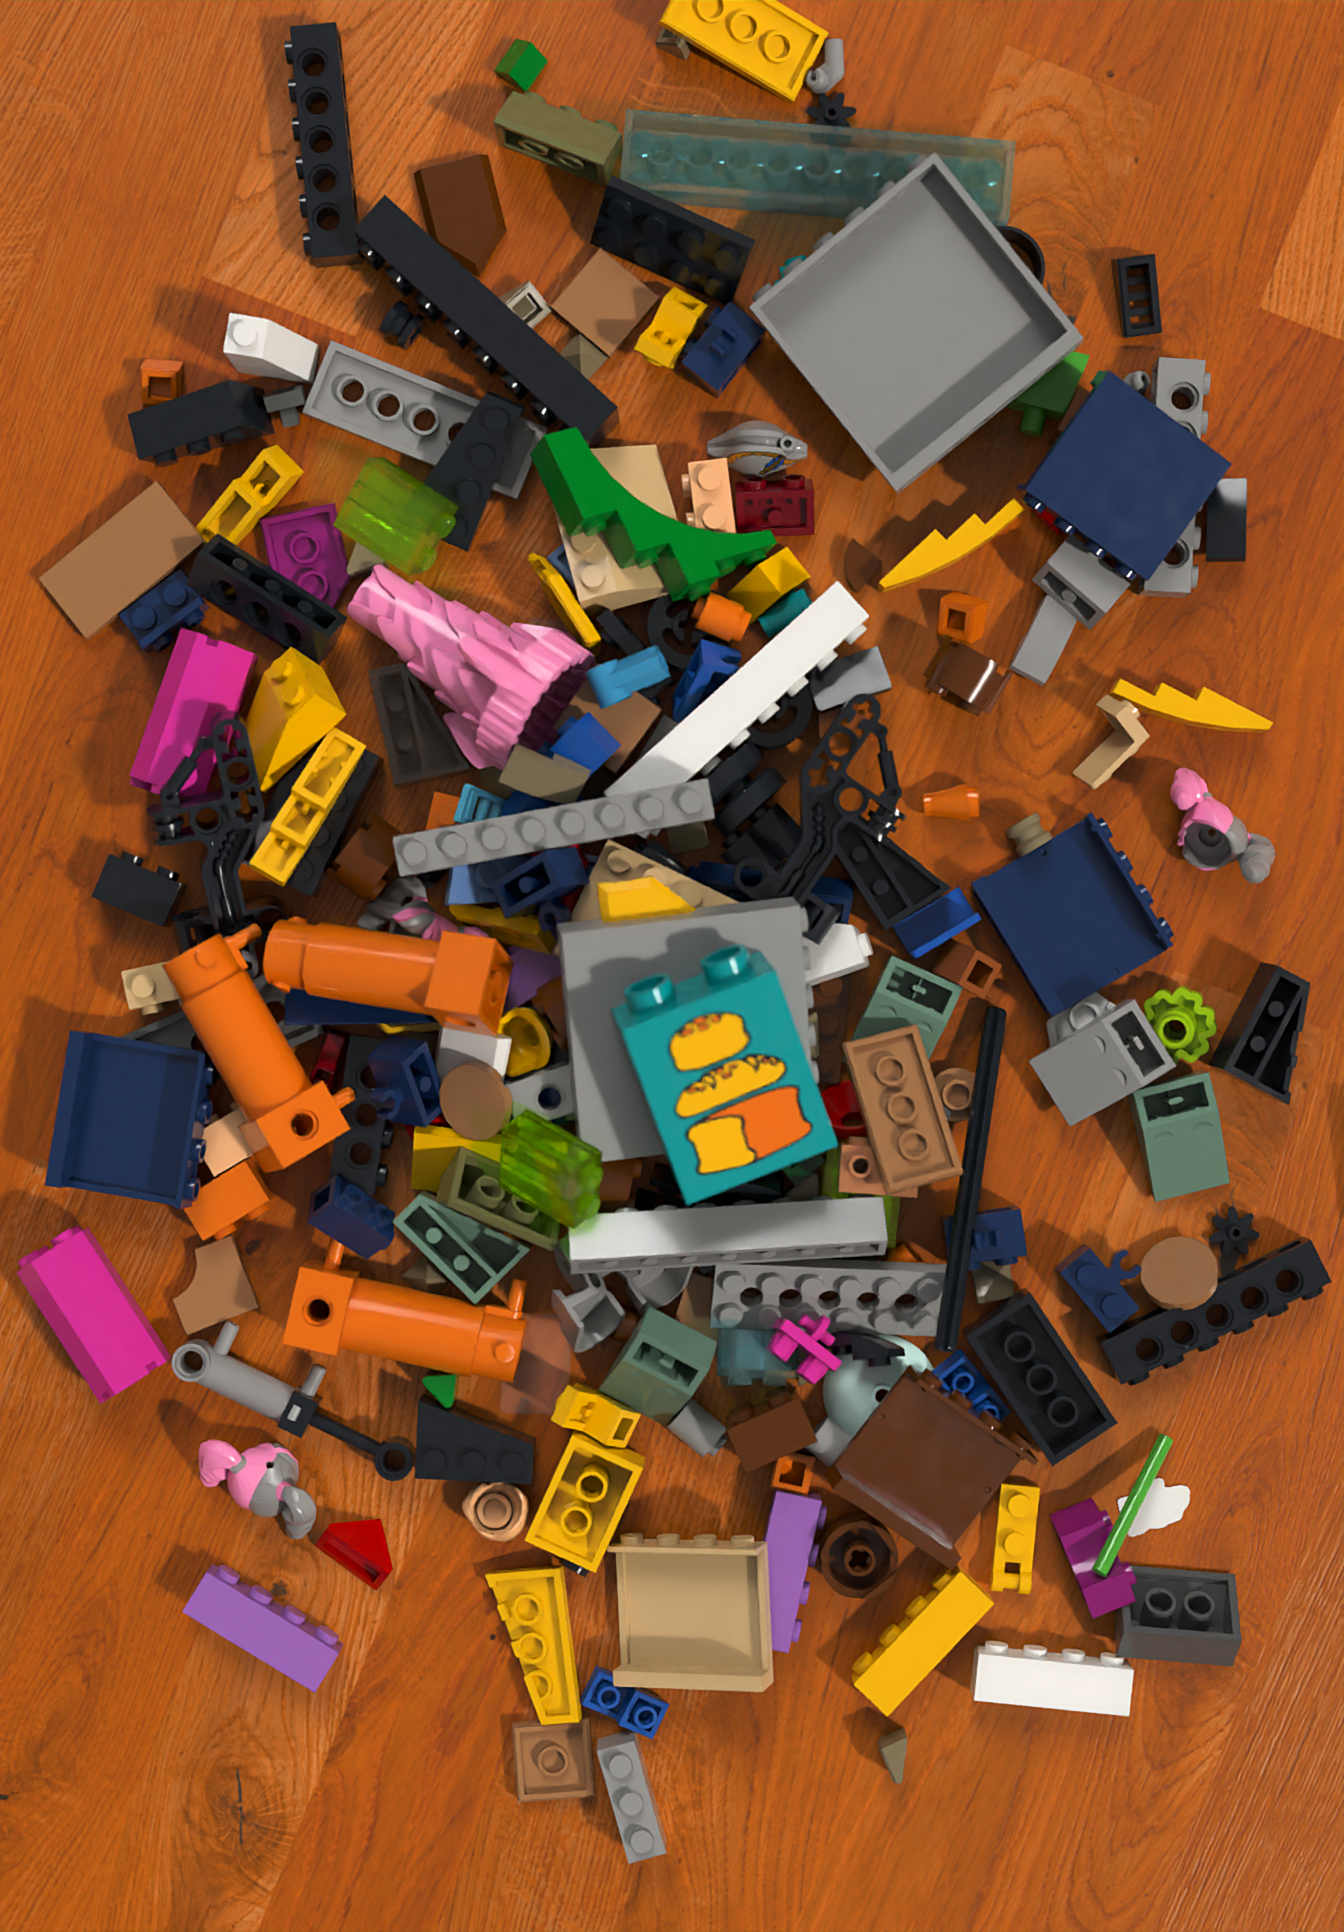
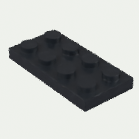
M615 176L611 177L606 186L590 241L592 245L725 305L729 301L732 303L735 299L755 240Z

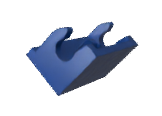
M703 639L700 640L672 695L674 722L681 723L720 688L730 675H734L739 667L736 666V663H739L741 659L740 650Z

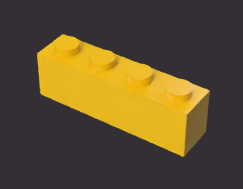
M958 1564L953 1570H950L948 1567L943 1569L932 1582L934 1588L924 1598L921 1595L915 1598L905 1611L907 1614L905 1619L898 1626L894 1623L891 1624L880 1636L879 1642L881 1644L871 1654L869 1652L862 1654L852 1667L854 1670L851 1674L853 1685L887 1717L994 1605L990 1594Z

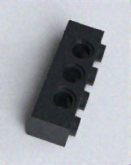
M218 533L197 553L186 583L188 587L284 649L288 650L290 647H293L318 665L335 648L347 620L346 616Z
M350 1034L342 1089L351 1087L355 1092L356 1099L339 1109L350 1129L335 1138L329 1180L338 1175L350 1184L358 1187L364 1193L375 1195L378 1193L379 1187H385L388 1164H382L384 1148L391 1149L394 1126H389L388 1119L377 1118L373 1125H366L360 1121L358 1111L363 1104H371L376 1108L377 1112L383 1106V1103L370 1100L371 1093L378 1087H371L365 1082L364 1072L370 1066L367 1056L387 1038ZM364 1142L370 1146L372 1158L368 1163H360L354 1158L353 1147L356 1143Z

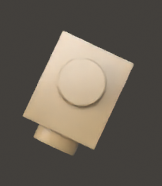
M1108 694L1096 706L1114 727L1115 731L1073 771L1074 776L1079 781L1092 789H1096L1106 782L1112 773L1128 757L1135 754L1140 746L1150 737L1137 720L1140 716L1139 711L1128 700L1123 699L1120 702Z

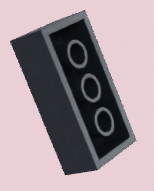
M325 736L282 776L245 855L243 864L249 866L250 861L270 832L271 824L291 795L292 787ZM365 749L339 797L289 877L286 885L309 896H318L328 875L325 872L330 865H333L384 759Z
M1023 1288L961 1330L1052 1466L1117 1424V1421L1051 1322L1026 1288Z

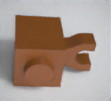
M952 938L947 941L931 971L939 977L963 987V990L982 999L986 997L995 1002L999 995L991 990L994 980L999 979L1006 982L1009 978L1007 974L1000 971L1002 964Z

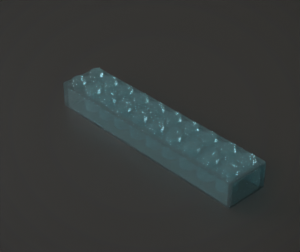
M626 109L620 179L677 205L846 218L858 207L862 206L866 210L877 200L875 194L885 184L892 180L897 184L908 175L905 171L906 168L919 156L925 155L928 158L936 152L994 226H1007L1010 217L1016 141Z

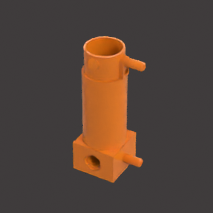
M297 916L288 919V921L280 919L270 930L264 952V975L268 984L275 986L283 993H289L290 989L293 988L305 990L308 995L431 1015L443 1028L497 1037L514 961L494 938L443 930L440 941L324 922L312 925L307 924L308 921Z
M253 923L232 936L223 938L221 933L170 960L162 965L183 1002L180 1007L246 1119L245 1122L238 1125L240 1132L264 1173L288 1167L348 1131L350 1127L339 1109L354 1101L356 1095L351 1087H345L331 1096L323 1081L311 1084L246 971L248 965L239 949L262 937L261 928ZM291 1121L296 1126V1134L291 1129Z
M330 1238L325 1262L309 1259L299 1267L282 1344L335 1356L342 1349L469 1378L473 1374L509 1383L514 1382L528 1319L522 1318L523 1311H521L528 1284L526 1280L519 1278L512 1280L506 1307L487 1303V1305L474 1304L473 1302L362 1278L363 1270L340 1265L344 1245L333 1238ZM316 1299L326 1301L330 1307V1314L320 1312L316 1305Z

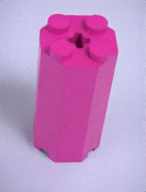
M181 628L129 775L131 776L129 784L160 795L159 790L161 786L166 784L184 756H190L196 748L197 738L201 735L210 734L212 718L223 710H232L238 714L240 713L259 657L221 640L216 641L201 633ZM232 725L224 726V734L228 745L233 733ZM214 748L202 751L196 760L198 766L178 793L179 798L213 790L219 773Z
M77 1225L50 1240L54 1246L52 1249L49 1250L46 1245L19 1260L17 1263L21 1269L16 1273L94 1395L102 1404L172 1357L89 1227L82 1230L80 1225Z

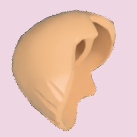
M480 1483L474 1485L469 1490L462 1502V1509L466 1518L480 1536L493 1541L506 1542L514 1539L524 1529L529 1516V1500L521 1489L511 1483Z

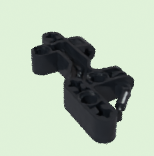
M867 693L854 695L845 702L799 771L801 837L778 872L754 857L740 859L732 871L735 885L756 901L793 897L799 903L800 908H805L807 912L808 931L802 932V935L817 945H820L841 914V912L810 892L838 850L839 827L847 822L852 823L887 846L889 840L886 836L890 831L895 833L898 829L894 826L898 819L904 821L907 817L895 808L898 800L901 798L902 790L899 786L893 751H888L885 737L888 733L887 727L878 722L881 716V706L874 696ZM867 702L869 704L867 711L871 714L870 719L862 718L858 721L854 728L861 730V734L857 737L851 729L841 726L840 722L844 719L847 724L851 723L857 713L852 708L854 703L861 705ZM836 733L845 734L850 741L848 752L842 756L833 754L829 748L830 738ZM870 733L878 738L881 752L877 753L884 790L878 796L847 774L849 763ZM820 752L827 759L839 763L836 770L832 765H828L824 771L823 777L827 780L825 785L816 784L814 787L809 785L812 778L807 774L810 769L818 770L825 761L817 758ZM847 788L855 789L860 796L859 805L851 811L845 810L839 802L841 792ZM871 799L879 806L875 812L869 810L867 815L870 819L865 824L858 820L857 817L867 809ZM748 864H755L761 870V879L753 886H746L740 880V871Z
M223 710L212 718L210 734L201 735L197 738V746L191 755L184 756L166 784L161 786L159 790L161 803L148 807L146 814L148 817L154 818L150 826L152 831L157 832V835L153 837L155 846H169L191 841H200L205 844L199 858V865L209 906L181 912L172 917L171 920L179 955L221 933L223 938L232 936L254 923L261 928L262 937L241 948L242 957L248 965L246 971L250 978L253 979L258 972V960L254 943L267 941L274 924L280 919L288 921V915L283 902L273 895H263L245 900L243 898L238 870L263 820L264 804L244 720L237 712ZM232 725L236 748H228L224 734V726ZM214 748L221 779L220 788L211 792L179 798L178 793L198 766L196 760L202 751ZM235 762H242L248 766L247 771L239 777H232L226 771ZM238 791H246L250 812L242 813ZM204 808H211L217 812L216 817L210 822H201L196 818V815ZM188 812L191 826L181 828L185 822L183 816L178 814ZM273 910L280 914L279 918L273 923H264L259 920L266 911ZM191 928L194 929L196 937L195 940L192 939L190 931Z

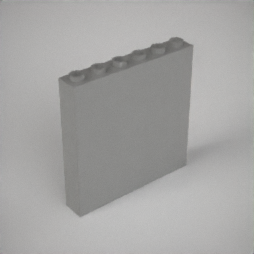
M936 152L928 158L925 155H921L915 159L905 170L908 175L897 184L893 180L885 184L875 194L877 200L866 210L860 206L849 214L844 220L846 226L836 235L829 232L819 239L813 246L815 252L804 261L801 258H797L790 263L782 272L785 277L774 286L768 283L760 288L752 296L754 303L749 306L753 315L897 495L1082 345L1084 340L1082 335Z
M793 897L695 908L696 911L685 914L617 922H603L601 919L557 924L577 1148L582 1164L665 1154L611 1009L627 1003L624 990L632 983L657 974H668L674 985L702 974L700 960L709 953L723 947L738 944L745 945L749 955L761 951L774 967L816 1084L819 1083L818 1066L816 1060L811 1061L810 1046H816V1032L813 1022L809 1023L808 1008H813L814 1004L811 985H806L805 970L811 969V959L808 946L803 947L802 932L808 931V918L806 909L800 908L799 903Z

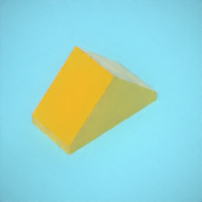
M788 547L758 564L726 595L730 600L743 605L745 611L752 613L749 625H751L791 590H796L810 579L811 576Z

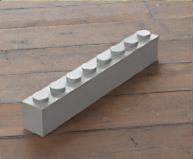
M702 779L393 837L399 875L410 876L713 820L715 815L708 779Z
M862 1193L852 1195L848 1199L817 1196L810 1201L795 1202L791 1198H779L767 1204H756L754 1201L743 1200L735 1202L732 1206L717 1207L713 1203H700L693 1208L677 1209L676 1206L663 1205L656 1207L653 1211L621 1208L616 1210L615 1213L599 1214V1212L594 1210H583L577 1212L576 1215L568 1216L571 1274L885 1255L888 1242L883 1196L873 1197L871 1194Z

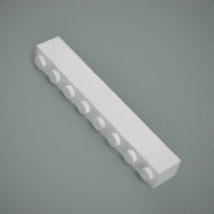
M838 581L835 582L604 792V795L610 797L686 783L698 772H701L705 777L722 761L717 756L728 745L735 750L751 735L747 731L751 724L757 719L762 724L765 723L780 709L776 702L783 695L788 693L793 697L809 683L804 676L814 667H817L820 671L826 668L838 656L834 651L835 648L844 640L849 645L857 640L867 630L863 623L868 619L869 615Z

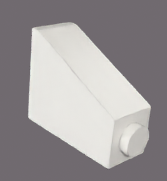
M234 313L229 314L223 352L238 372L307 384L314 383L320 351L318 344L269 319Z
M834 923L820 945L802 935L803 947L808 946L811 959V969L805 970L806 985L810 984L812 986L870 967L868 956L873 954L868 935L866 932L860 934L859 929L853 925Z

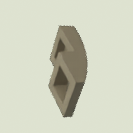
M516 743L498 782L539 798L572 804L576 802L591 770L557 753L554 754L553 759H549Z

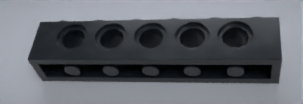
M336 22L290 26L291 40L285 41L284 46L287 64L293 65L295 79H288L290 101L291 103H297L298 117L292 118V129L295 142L301 141L302 156H296V170L298 179L305 182L306 194L299 195L302 218H308L309 232L303 233L306 257L312 256L316 268L363 264L360 256L362 253L356 247L358 240L353 231L359 224L341 34ZM313 63H321L325 66L322 73L317 76L306 74L307 68ZM324 101L328 103L327 110L322 114L315 115L309 112L310 107L315 102ZM327 139L332 142L331 148L325 153L313 151L314 145L319 140ZM329 177L336 180L335 186L330 191L321 192L317 190V185L323 178ZM328 216L338 217L340 220L335 229L326 231L320 228L324 218Z
M1302 1236L1218 1277L1216 1291L1205 1303L1194 1309L1182 1311V1308H1172V1310L1159 1306L1115 1328L1111 1333L1106 1332L1096 1337L1115 1379L1121 1385L1127 1382L1129 1386L1139 1384L1150 1377L1149 1371L1161 1365L1164 1369L1171 1368L1185 1360L1184 1354L1196 1348L1199 1352L1208 1350L1220 1342L1218 1337L1232 1331L1233 1335L1245 1332L1254 1326L1253 1320L1267 1314L1268 1318L1277 1316L1289 1309L1288 1303L1300 1297L1302 1300H1309L1324 1292L1322 1286L1330 1283L1331 1279L1312 1241ZM1282 1270H1290L1292 1274L1291 1284L1285 1289H1278L1276 1286V1276ZM1248 1287H1255L1258 1293L1257 1300L1250 1306H1243L1241 1303L1242 1292ZM1213 1304H1221L1223 1308L1221 1319L1215 1323H1208L1206 1320L1207 1309ZM1179 1321H1186L1188 1324L1187 1335L1181 1340H1173L1171 1337L1172 1326ZM1144 1338H1151L1154 1343L1152 1353L1146 1357L1137 1356L1136 1346L1138 1342Z

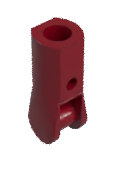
M334 1027L326 1029L309 1076L311 1084L323 1081L330 1094H332L349 1046V1033ZM319 1069L332 1073L330 1079L326 1080L317 1076Z

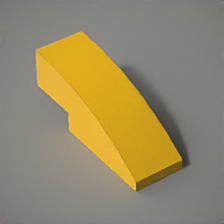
M278 445L263 449L245 473L231 482L196 526V529L207 543L218 533L237 545L260 522L259 519L264 518L304 471Z

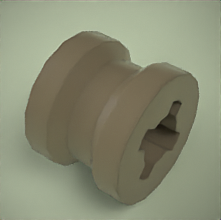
M1038 812L1033 813L1004 831L1007 838L1013 839L1017 845L1016 853L1019 858L1053 838L1050 832L1043 830L1040 825L1041 817Z

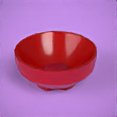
M851 1080L834 1084L821 1093L820 1096L835 1136L845 1140L849 1139V1136H868L864 1124L858 1127H845L843 1125L845 1121L850 1119L863 1121Z

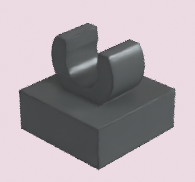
M303 383L265 392L263 399L267 413L280 410L284 428L299 425L300 417L297 406L305 404L307 400Z

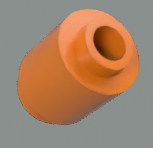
M710 592L707 598L699 597L692 611L691 618L697 620L695 628L727 642H730L731 639L740 642L752 613L745 611L743 605Z

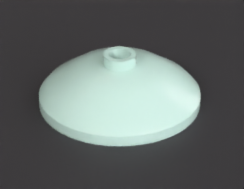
M869 1334L886 1339L904 1348L905 1356L891 1358V1365L868 1367L867 1360H853L852 1354L835 1356L842 1363L836 1371L826 1372L823 1382V1401L829 1418L852 1437H854L880 1402L875 1399L878 1390L886 1389L889 1391L909 1365H912L920 1372H923L925 1368L930 1371L934 1369L926 1355L910 1341L896 1335Z

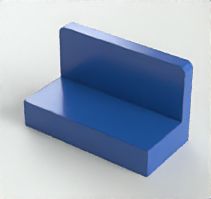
M957 887L898 922L892 928L909 957L916 959L981 920V917L978 913H974L961 889Z

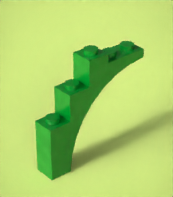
M577 427L544 435L530 453L568 536L584 533L585 536H592L603 531L621 569L637 565L638 569H642L655 563L673 601L687 597L690 601H695L699 597L706 596L711 592L710 586L719 577L731 573L739 566L745 565L747 569L756 567L767 559L766 554L777 544L771 529L746 534L717 533L688 526L662 515L635 498L608 473L591 452Z

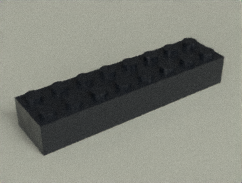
M386 195L379 200L353 229L358 240L356 247L362 253L360 255L361 258L376 272L380 268L384 269L386 275L390 278L389 283L403 297L406 298L411 294L419 304L418 310L434 324L437 320H440L447 330L446 335L462 350L468 346L476 356L474 360L485 372L492 376L496 371L505 383L503 387L516 400L520 402L525 398L530 402L529 404L533 408L531 412L546 427L549 428L552 423L559 429L558 431L577 427L589 448L595 449L619 424L618 407Z

